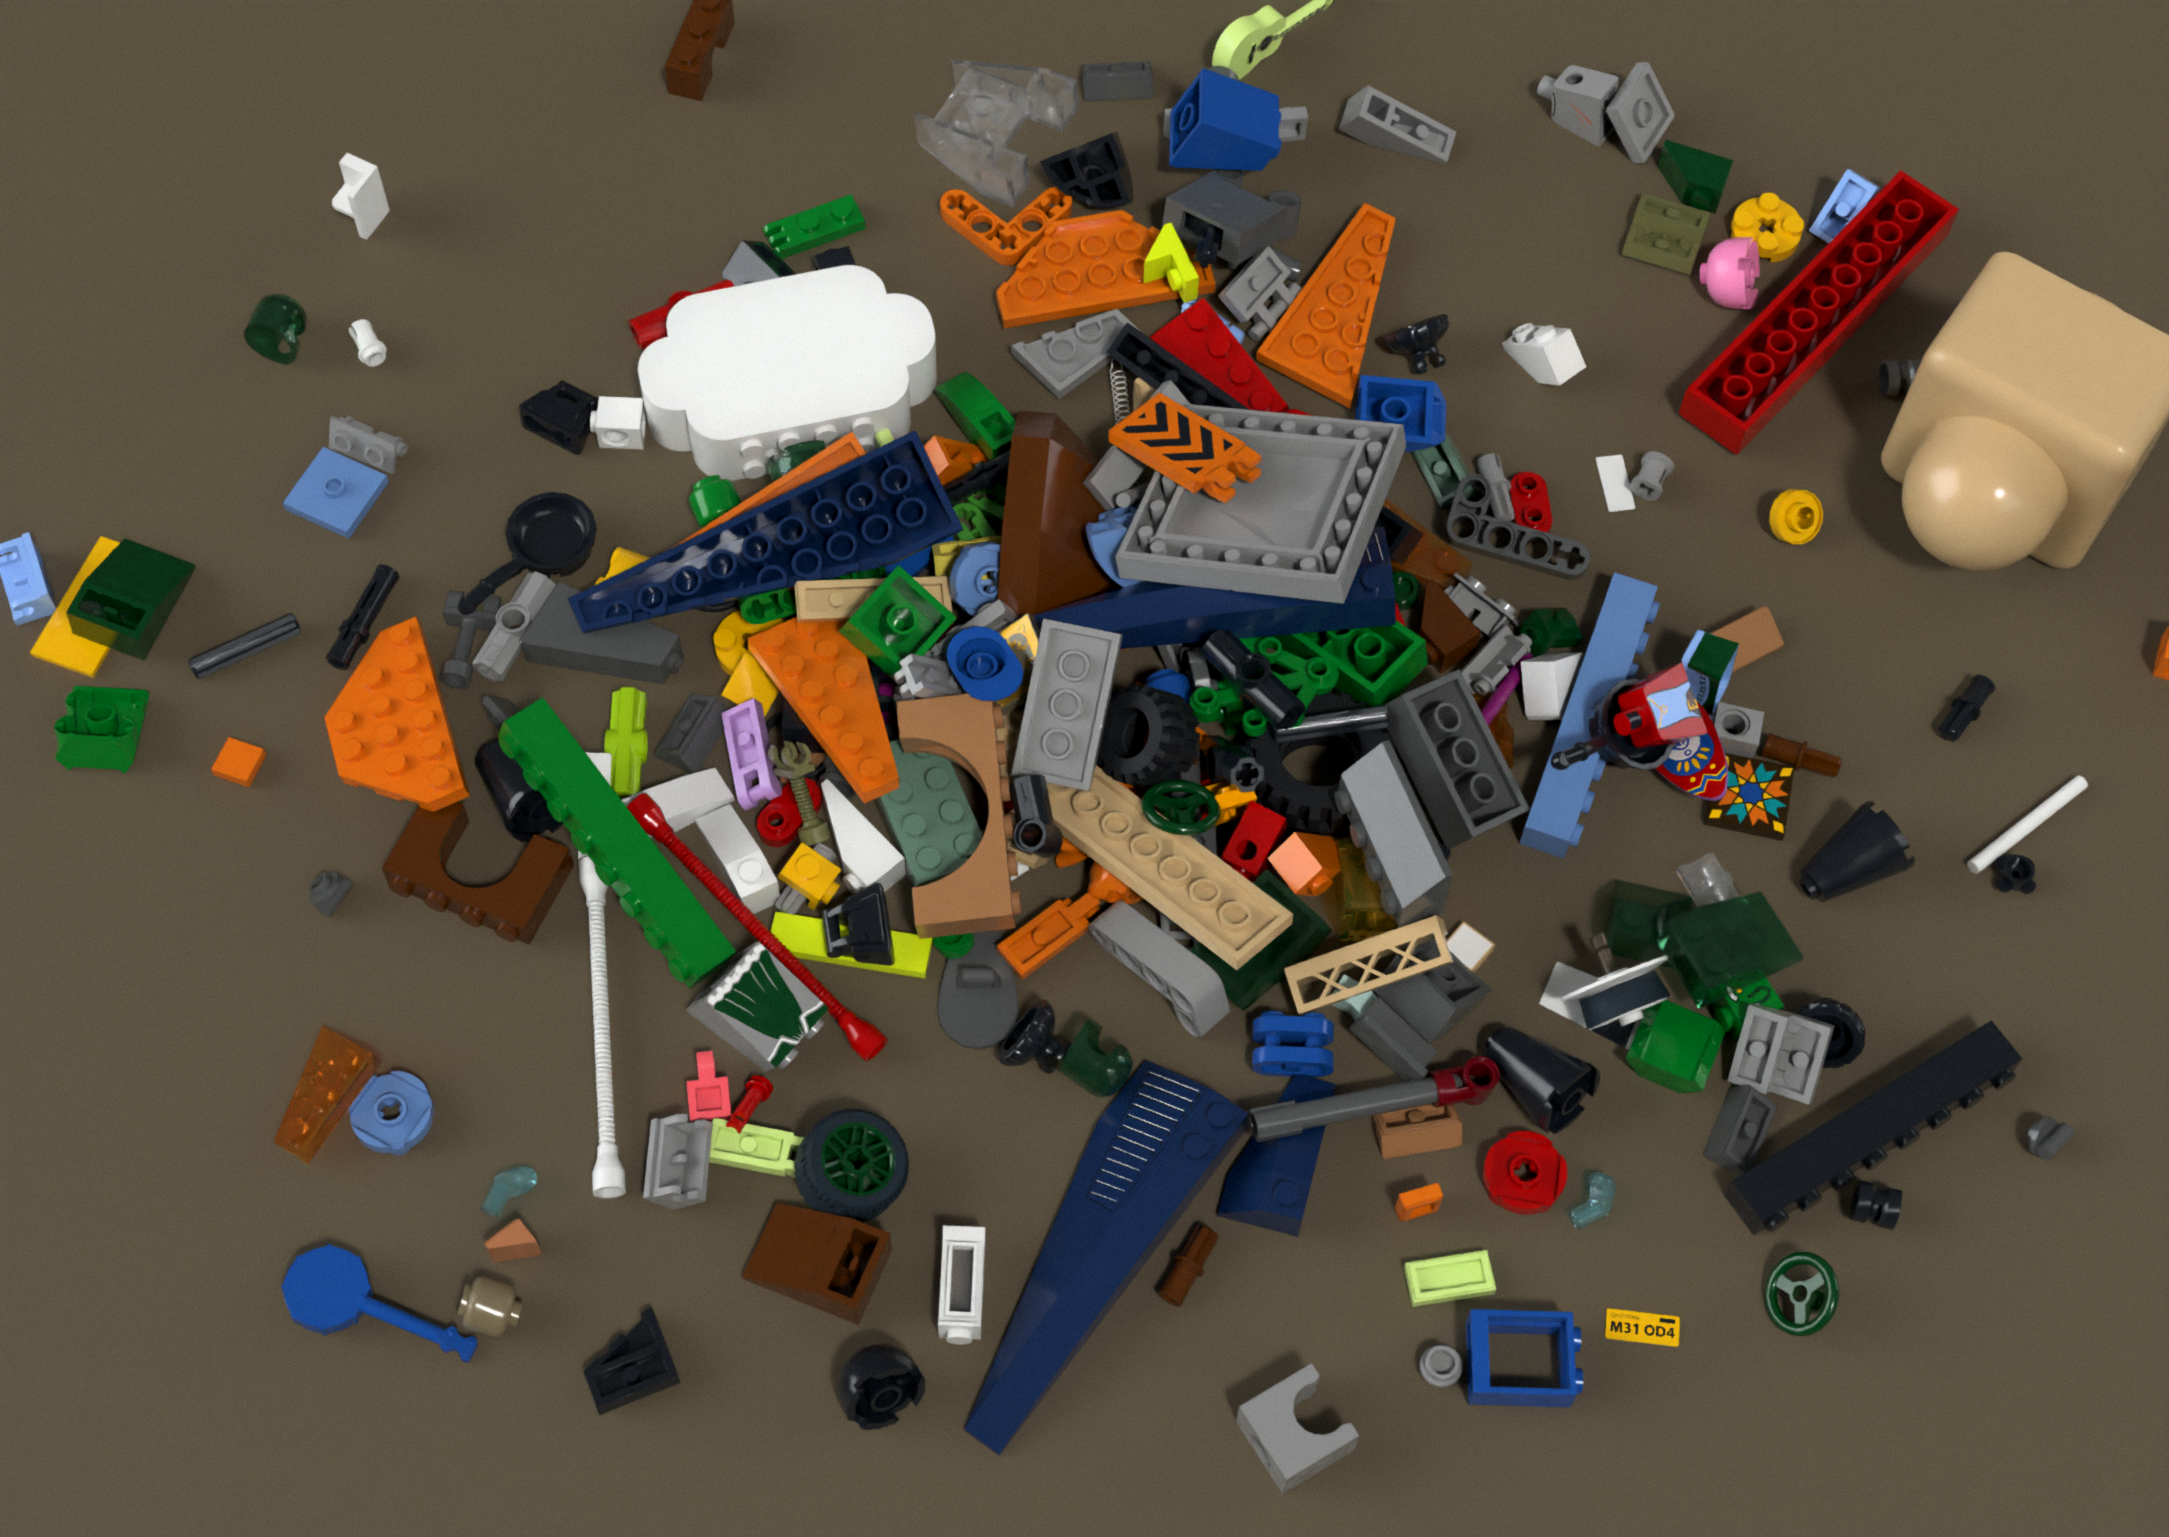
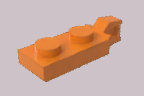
M1086 893L1074 903L1069 898L1064 901L1059 899L999 943L997 952L1018 977L1023 980L1084 935L1090 924L1088 920L1101 910L1099 908L1101 902L1093 898L1089 893Z

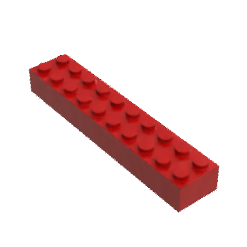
M1900 170L1686 389L1678 414L1735 455H1738L1949 235L1959 208Z

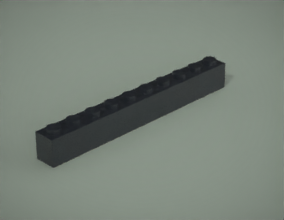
M1128 322L1106 352L1156 389L1163 382L1171 380L1190 404L1250 410ZM1382 506L1375 527H1384L1390 558L1403 565L1424 534L1386 506Z

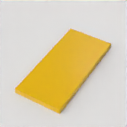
M103 536L99 537L30 651L31 656L94 678L111 648L73 634L66 612L84 580L120 542Z

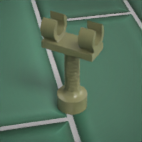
M783 740L785 747L781 752V761L778 757L776 745H771L768 750V757L777 766L773 769L775 776L789 778L790 783H792L791 787H793L794 797L797 798V806L803 821L802 827L797 829L800 842L809 846L829 839L832 835L826 820L820 821L816 817L817 814L813 810L814 804L811 795H809L808 785L805 784L806 780H804L805 776H803L816 771L814 763H809L811 759L810 749L807 745L796 742L801 752L800 760L796 761L798 756L796 746L792 742Z

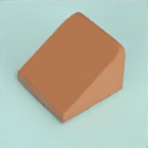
M519 1218L512 1221L484 1244L493 1262L534 1257L542 1254L537 1240Z

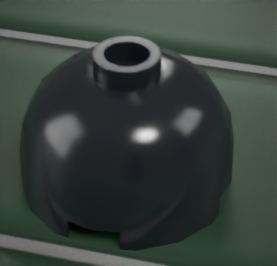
M876 1344L857 1350L845 1362L838 1375L837 1396L847 1419L857 1422L860 1429L863 1430L880 1429L899 1421V1418L895 1413L905 1409L911 1401L916 1407L925 1393V1378L918 1366L906 1351L890 1344Z

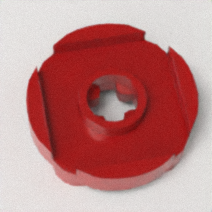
M1515 1131L1495 1143L1489 1149L1483 1165V1181L1488 1190L1487 1193L1490 1201L1517 1214L1531 1215L1548 1211L1561 1196L1568 1173L1566 1161L1561 1154L1560 1156L1558 1151L1552 1146L1553 1142L1536 1132ZM1522 1164L1529 1165V1171L1536 1174V1178L1522 1181L1519 1176L1515 1175L1514 1170H1519Z

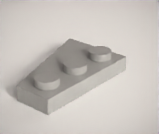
M1114 309L1076 322L1074 328L1056 334L1053 330L1042 334L1041 339L1028 344H1024L1023 341L1011 345V354L1058 399H1061L1111 362L1113 357L1106 352L1127 322L1135 328L1137 327L1118 309Z

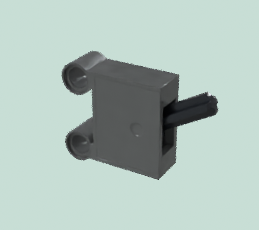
M1212 169V172L1166 197L1162 228L1164 224L1171 222L1178 237L1196 245L1194 259L1201 263V268H1208V264H1215L1217 256L1228 261L1227 266L1230 269H1236L1240 263L1255 255L1262 247L1270 246L1281 238H1289L1296 234L1301 197L1291 191L1277 190L1270 194L1269 201L1242 189L1243 170Z

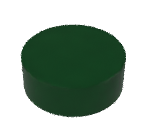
M1404 571L1394 572L1392 574L1397 606L1401 611L1411 609L1419 600L1420 583L1411 573Z

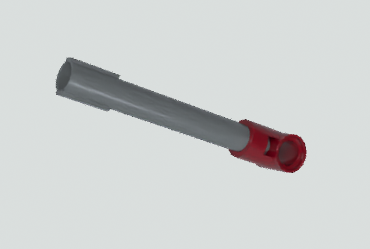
M1476 1056L1469 1059L1464 1065L1429 1071L1426 1078L1296 1104L1295 1100L1253 1108L1249 1111L1250 1127L1257 1142L1301 1134L1304 1129L1427 1104H1433L1436 1108L1463 1102L1469 1105H1480L1488 1099L1497 1085L1500 1077L1499 1069L1491 1059L1484 1056ZM1469 1076L1479 1077L1485 1086L1474 1084Z

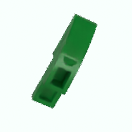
M965 371L935 387L936 394L971 443L978 444L989 460L1009 451L1016 421L1001 402L978 379Z

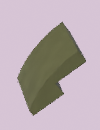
M1642 193L1621 255L1690 275L1710 212Z

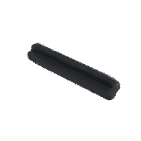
M293 614L284 615L188 660L189 666L197 679H201L298 635L301 632L300 626Z
M1375 705L1305 715L1304 722L1300 726L1291 727L1288 730H1278L1272 724V734L1275 742L1280 743L1386 728L1389 724V714L1385 705Z

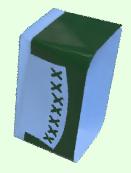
M1698 629L1686 649L1681 663L1684 666L1696 701L1707 712L1713 713L1730 681L1739 643Z

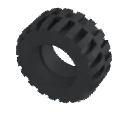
M1330 691L1323 695H1316L1305 711V715L1368 707L1369 705L1363 701L1358 705L1353 702L1354 696L1342 692L1341 696L1331 694ZM1268 720L1266 731L1262 735L1257 737L1248 736L1246 744L1251 746L1254 760L1264 767V780L1255 788L1256 803L1285 817L1287 831L1290 833L1302 832L1331 837L1337 836L1339 841L1350 838L1351 823L1346 814L1342 815L1339 812L1335 802L1334 794L1338 791L1339 783L1331 786H1313L1303 783L1286 770L1282 761L1299 748L1318 745L1337 750L1353 765L1381 742L1390 740L1394 749L1391 734L1386 732V728L1278 743L1274 740L1272 723ZM1255 721L1252 725L1257 726L1261 724V722Z

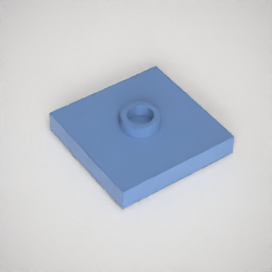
M322 447L284 500L283 506L286 511L349 539L383 492L389 480L387 475Z

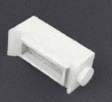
M943 1225L938 1335L939 1338H946V1341L952 1344L963 1345L971 1343L972 1339L981 1340L986 1244L985 1227Z

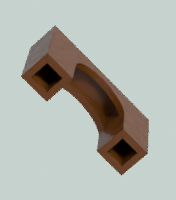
M455 802L434 812L419 806L382 867L388 887L402 897L409 898L410 895L422 899L428 907L435 911L443 913L445 910L458 914L461 920L473 927L484 925L491 928L499 937L506 941L516 942V940L530 945L574 867L570 848L534 834L515 868L505 879L488 887H465L454 882L446 874L447 861L469 824L464 804Z

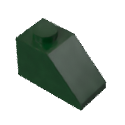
M1665 140L1657 167L1682 204L1716 214L1734 160Z

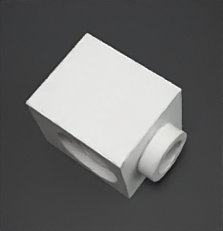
M599 396L597 411H591L590 431L591 433H596L599 448L644 450L647 418L643 398Z

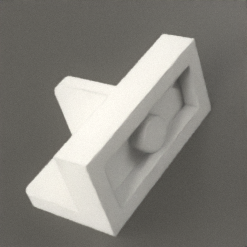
M346 153L339 162L345 184L332 199V206L335 210L354 218L359 237L367 240L390 210L378 167Z

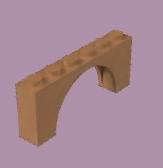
M968 693L896 702L899 738L903 752L932 754L955 762L978 781L989 802L986 830L980 844L971 857L948 876L930 884L912 887L914 921L919 939L1016 928L1015 914H1022L1020 891L1019 889L1012 890L1011 876H1018L1016 852L1008 851L1007 839L1014 838V824L1012 814L1005 815L1004 802L1011 801L1009 778L1001 777L1000 765L1008 764L1005 740L998 741L997 728H1004L1002 705H994V701L978 700L971 697Z

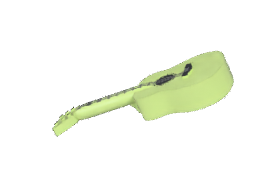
M1312 0L1286 18L1270 5H1266L1253 15L1236 19L1219 37L1213 53L1212 66L1227 67L1240 80L1262 59L1270 56L1278 49L1286 33L1320 11H1325L1327 7H1330L1331 3L1333 4L1334 0Z

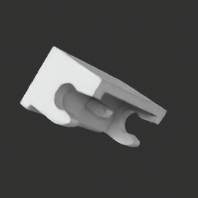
M676 1114L663 1119L655 1118L651 1120L643 1199L671 1210L706 1201L712 1122L703 1119L688 1123V1114Z

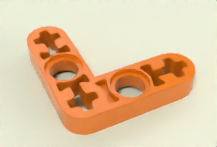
M1057 187L1045 190L1008 223L963 190H949L940 199V215L943 221L997 263L1006 266L1015 265L1020 262L1032 246L1035 247L1042 239L1045 229L1052 221L1069 219L1072 214V196L1065 195ZM1028 221H1036L1042 225L1039 230L1033 232L1025 230L1022 226ZM978 222H986L991 226V229L980 233L974 231L972 227ZM1001 244L1007 248H1005L1004 250L1001 249Z

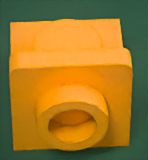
M1226 781L1205 787L1215 795L1214 797L1221 808L1220 818L1214 826L1242 818L1250 801H1257L1255 791L1240 792Z

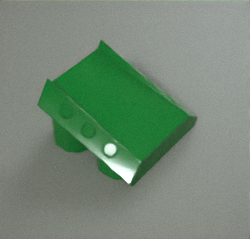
M74 686L72 692L67 695L65 700L66 716L59 718L54 726L58 743L55 759L69 771L72 767L115 769L125 774L134 762L150 694L146 690Z
M1667 1000L1646 1008L1643 1015L1644 1018L1640 1022L1626 1056L1628 1064L1639 1077L1677 1093L1703 1091L1726 1032L1722 1025L1711 1018Z

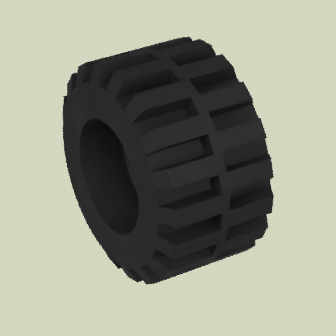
M1130 685L1129 689L1123 687L1117 690V697L1110 696L1097 758L1098 764L1104 766L1103 772L1118 782L1148 789L1159 782L1181 780V773H1187L1192 767L1189 762L1191 758H1196L1198 750H1195V744L1200 742V733H1197L1195 729L1199 722L1197 717L1191 716L1194 711L1192 706L1184 703L1185 699L1179 695L1144 685ZM1149 727L1148 741L1143 748L1144 735Z

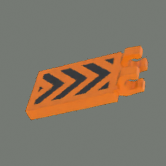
M1160 392L1109 430L1110 443L1194 494L1203 488L1208 495L1227 503L1236 496V490L1229 487L1236 482V476L1249 483H1252L1261 476V470L1255 467L1261 462L1260 454L1245 446L1243 441Z

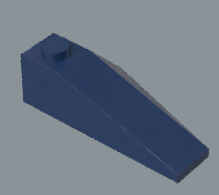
M1296 1074L1276 1104L1295 1100L1296 1104L1331 1097L1334 1094L1336 1084ZM1326 1125L1304 1129L1301 1134L1257 1142L1253 1137L1227 1176L1217 1216L1298 1237Z

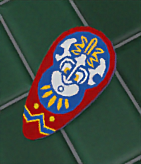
M1697 702L1708 733L1674 743L1668 759L1654 769L1685 793L1700 799L1717 801L1725 796L1727 792L1728 763L1712 720L1704 707Z

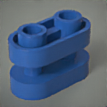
M1266 1011L1261 1014V1017L1253 1020L1252 1039L1259 1044L1265 1045L1256 1048L1252 1052V1070L1266 1076L1294 1077L1296 1074L1314 1078L1328 1076L1334 1072L1333 1052L1321 1048L1334 1041V1024L1326 1019L1325 1015L1311 1012L1305 1013L1302 1016H1285L1284 1013L1279 1011Z

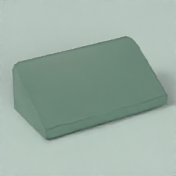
M1445 433V441L1440 444L1412 451L1442 509L1452 506L1460 481L1465 476L1470 475L1452 438ZM1476 485L1467 487L1463 493L1467 500L1475 499L1481 495Z

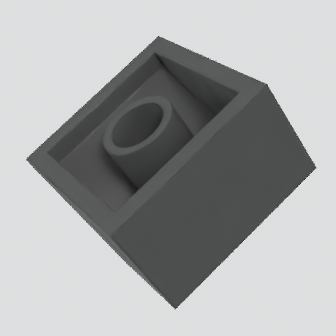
M1435 939L1417 945L1412 956L1424 962L1441 956ZM1451 951L1453 963L1373 990L1429 1044L1448 1034L1492 990ZM1400 954L1396 955L1383 974L1388 975L1396 972L1403 956ZM1409 960L1406 968L1417 965L1418 963Z

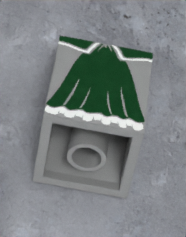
M757 941L739 951L687 1007L686 1011L755 1065L767 1072L777 1066L781 1070L784 1069L796 1057L798 1051L794 1047L803 1037L809 1040L821 1029L825 1023L821 1017L829 1008Z

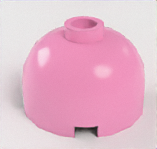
M1753 237L1726 239L1718 243L1709 253L1707 263L1701 264L1700 283L1701 285H1707L1709 296L1715 303L1723 307L1738 310L1754 308L1758 289L1751 290V288L1754 286L1755 277H1760L1757 242L1753 241Z

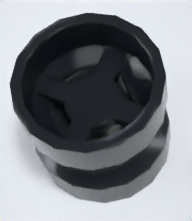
M1859 1180L1851 1202L1850 1220L1861 1223L1870 1220L1876 1222L1881 1228L1893 1230L1901 1209L1902 1190L1890 1187L1881 1190L1877 1189L1873 1183Z

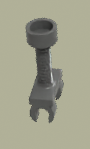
M449 591L443 611L446 625L461 627L453 660L445 661L442 666L439 679L444 685L454 689H466L470 686L473 669L467 663L476 630H493L496 625L495 616L497 611L504 605L501 603L502 597L489 595L485 599L483 611H475L472 614L463 615L458 611V603L464 597L465 592Z

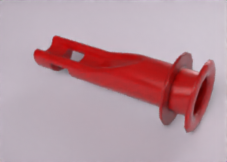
M754 1075L745 1085L746 1095L726 1124V1127L736 1129L738 1134L741 1133L759 1103L767 1101L773 1092L771 1082L763 1076ZM736 1116L741 1117L743 1119V1122L740 1119L736 1118Z

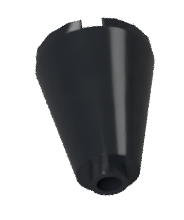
M499 740L489 742L481 747L476 756L475 766L509 834L520 842H530L534 834L539 835L546 830L554 833L564 823L558 822L552 817L547 808L546 799L539 790H533L527 784L523 776V769L515 758L511 759L503 752Z
M1866 801L1860 805L1801 868L1802 878L1799 880V884L1811 900L1817 898L1821 902H1825L1907 871L1914 866V856L1907 860L1904 850L1910 847L1906 838L1884 810L1876 814L1871 809L1876 803Z
M1512 1027L1496 1030L1486 1042V1057L1496 1063L1502 1080L1540 1129L1546 1133L1551 1131L1553 1134H1556L1567 1128L1584 1111L1585 1108L1579 1103L1586 1093L1593 1097L1597 1091L1600 1082V1071L1591 1063Z

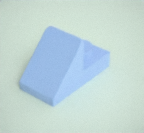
M1847 169L1809 229V232L1829 244L1875 197L1880 187L1855 171Z

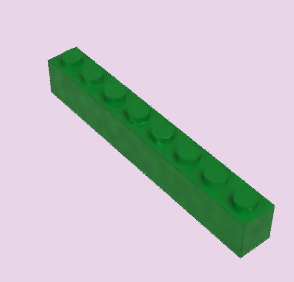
M542 697L505 720L497 735L501 749L509 758H515L521 766L527 784L533 790L540 791L547 801V808L556 821L565 824L571 832L572 842L578 851L582 854L587 853L596 865L595 871L599 879L606 886H612L620 897L619 902L624 912L629 917L637 919L644 929V936L653 949L662 952L668 960L669 970L675 979L679 982H684L691 989L725 966L734 956L736 950L546 700Z

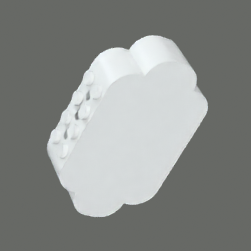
M857 265L837 266L687 296L676 303L668 314L666 321L668 337L650 344L644 350L638 362V375L646 418L653 438L660 445L670 450L692 451L695 463L702 472L708 476L719 475L721 479H729L731 481L744 478L756 479L764 474L779 471L789 472L850 432H853L867 454L876 449V432L888 428L894 440L908 434L911 426L910 407L925 401L934 391L937 382L935 329L930 312L926 306L918 299L906 294H887L882 280L873 271Z

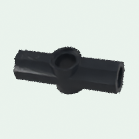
M1220 628L1210 635L1208 641L1202 646V654L1236 687V695L1240 701L1245 704L1254 705L1278 730H1288L1298 722V719L1305 712V704L1271 672V664L1266 657L1252 653L1229 629L1222 630Z
M1220 735L1207 736L1205 742L1199 746L1200 762L1207 766L1211 782L1226 781L1240 792H1252L1264 780V767L1254 760L1253 751L1249 744L1234 745Z

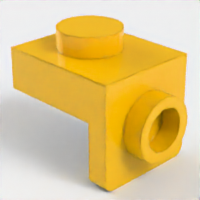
M802 842L777 878L808 898L810 902L807 906L814 911L820 901L827 905L841 886L835 882L841 869Z

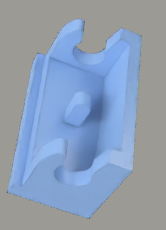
M24 533L22 537L1 543L0 555L4 556L0 557V575L16 626L52 615L57 607L40 552L30 533ZM7 552H13L12 554L4 555Z

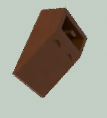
M776 1203L742 1279L859 1325L892 1252L891 1234L853 1218Z

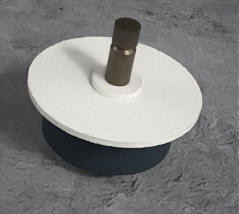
M1604 932L1589 938L1593 950L1596 951L1595 955L1604 976L1598 978L1595 983L1561 997V1000L1565 1002L1583 999L1580 1001L1587 1029L1591 1028L1593 1030L1619 1020L1622 1027L1644 1018L1641 1010L1661 1003L1671 996L1657 972H1652V970L1667 961L1668 957L1665 955L1629 969L1627 967L1619 969L1611 948L1608 947V941Z

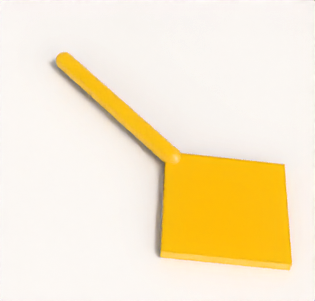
M743 653L721 696L736 705L755 698L762 703L765 717L779 689L757 659L747 653Z

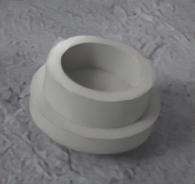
M1434 1345L1423 1353L1419 1368L1422 1377L1427 1383L1434 1387L1445 1388L1457 1382L1462 1373L1463 1365L1461 1357L1453 1348L1446 1345Z

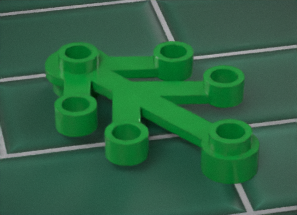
M1266 637L1259 642L1258 654L1266 657L1270 664L1276 663L1294 672L1280 675L1271 671L1290 690L1301 688L1297 697L1305 704V711L1316 695L1326 694L1336 686L1339 679V670L1330 659L1313 657L1305 660L1283 650L1281 642L1274 637ZM1272 648L1276 651L1274 653H1266L1264 650ZM1316 672H1322V673H1325V674H1323V675H1316V674H1314V673H1316ZM1210 687L1197 689L1190 697V705L1194 709L1191 716L1197 717L1198 722L1202 723L1215 721L1220 716L1221 707L1242 702L1236 695V687L1215 691ZM1201 700H1210L1211 702H1209V703H1202V702H1200V701H1201ZM1257 708L1251 709L1243 716V730L1249 736H1260L1266 731L1268 719ZM1305 712L1292 727L1300 726L1304 722ZM1252 720L1260 721L1261 724L1253 726L1250 725L1249 722Z

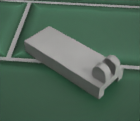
M909 654L899 661L902 669L894 674L896 683L904 684L899 688L902 698L911 696L933 698L967 694L950 669L948 662Z

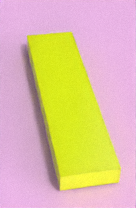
M775 911L771 928L775 938H778L782 945H785L790 950L789 952H792L793 956L797 958L923 979L926 978L933 945V938L919 939L917 934L891 930L895 963L892 966L857 962L853 957L840 956L829 958L826 951L823 921L819 918ZM839 925L841 938L849 935L848 926Z

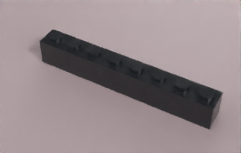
M1991 1020L1731 1181L1724 1196L1753 1235L1765 1228L1769 1232H1773L1784 1225L1790 1219L1787 1214L1798 1207L1802 1212L1807 1211L1823 1198L1822 1192L1830 1187H1833L1835 1191L1842 1189L1855 1179L1854 1172L1864 1166L1868 1171L1874 1169L1888 1158L1886 1152L1896 1146L1900 1150L1906 1149L1920 1138L1918 1132L1928 1126L1932 1130H1936L1952 1118L1953 1115L1950 1112L1960 1106L1967 1110L1984 1098L1985 1095L1982 1092L1992 1086L1999 1090L2009 1084L2016 1077L2013 1071L2021 1062L2022 1057Z

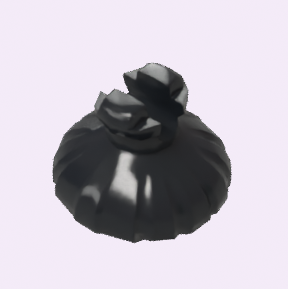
M1440 314L1388 334L1384 337L1385 344L1395 352L1411 355L1414 362L1412 372L1415 375L1427 372L1426 355L1429 357V363L1433 364L1434 368L1443 366L1446 363V358L1443 354L1439 353L1436 345L1447 332L1449 327L1448 316Z
M1821 998L1806 1003L1795 1013L1835 1025L1822 1068L1835 1069L1843 1067L1845 1064L1850 1065L1862 1053L1865 1046V1027L1859 1015L1846 1003H1840L1832 998Z
M1046 999L1032 1004L1007 1034L998 1054L1002 1064L1010 1067L1020 1066L1035 1059L1041 1064L1042 1070L1050 1074L1057 1069L1058 1060H1061V1058L1066 1059L1070 1056L1072 1050L1071 1042L1065 1038L1059 1040L1057 1036L1053 1035L1056 1020L1053 1007Z

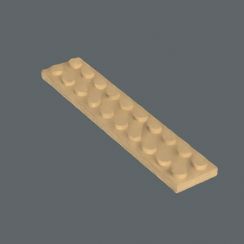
M1020 707L1004 715V728H997L998 741L1005 740L1008 764L1000 765L1001 777H1008L1009 783L1019 778V776L1011 775L1024 715V710ZM1097 765L1091 791L1046 782L1054 824L1061 830L1063 837L1235 970L1241 968L1292 925L1293 913L1191 836L1170 834L1153 826L1142 812V799L1118 781L1113 780V777L1107 776ZM1156 811L1161 817L1167 819V818L1164 817L1162 814H1160L1158 811Z

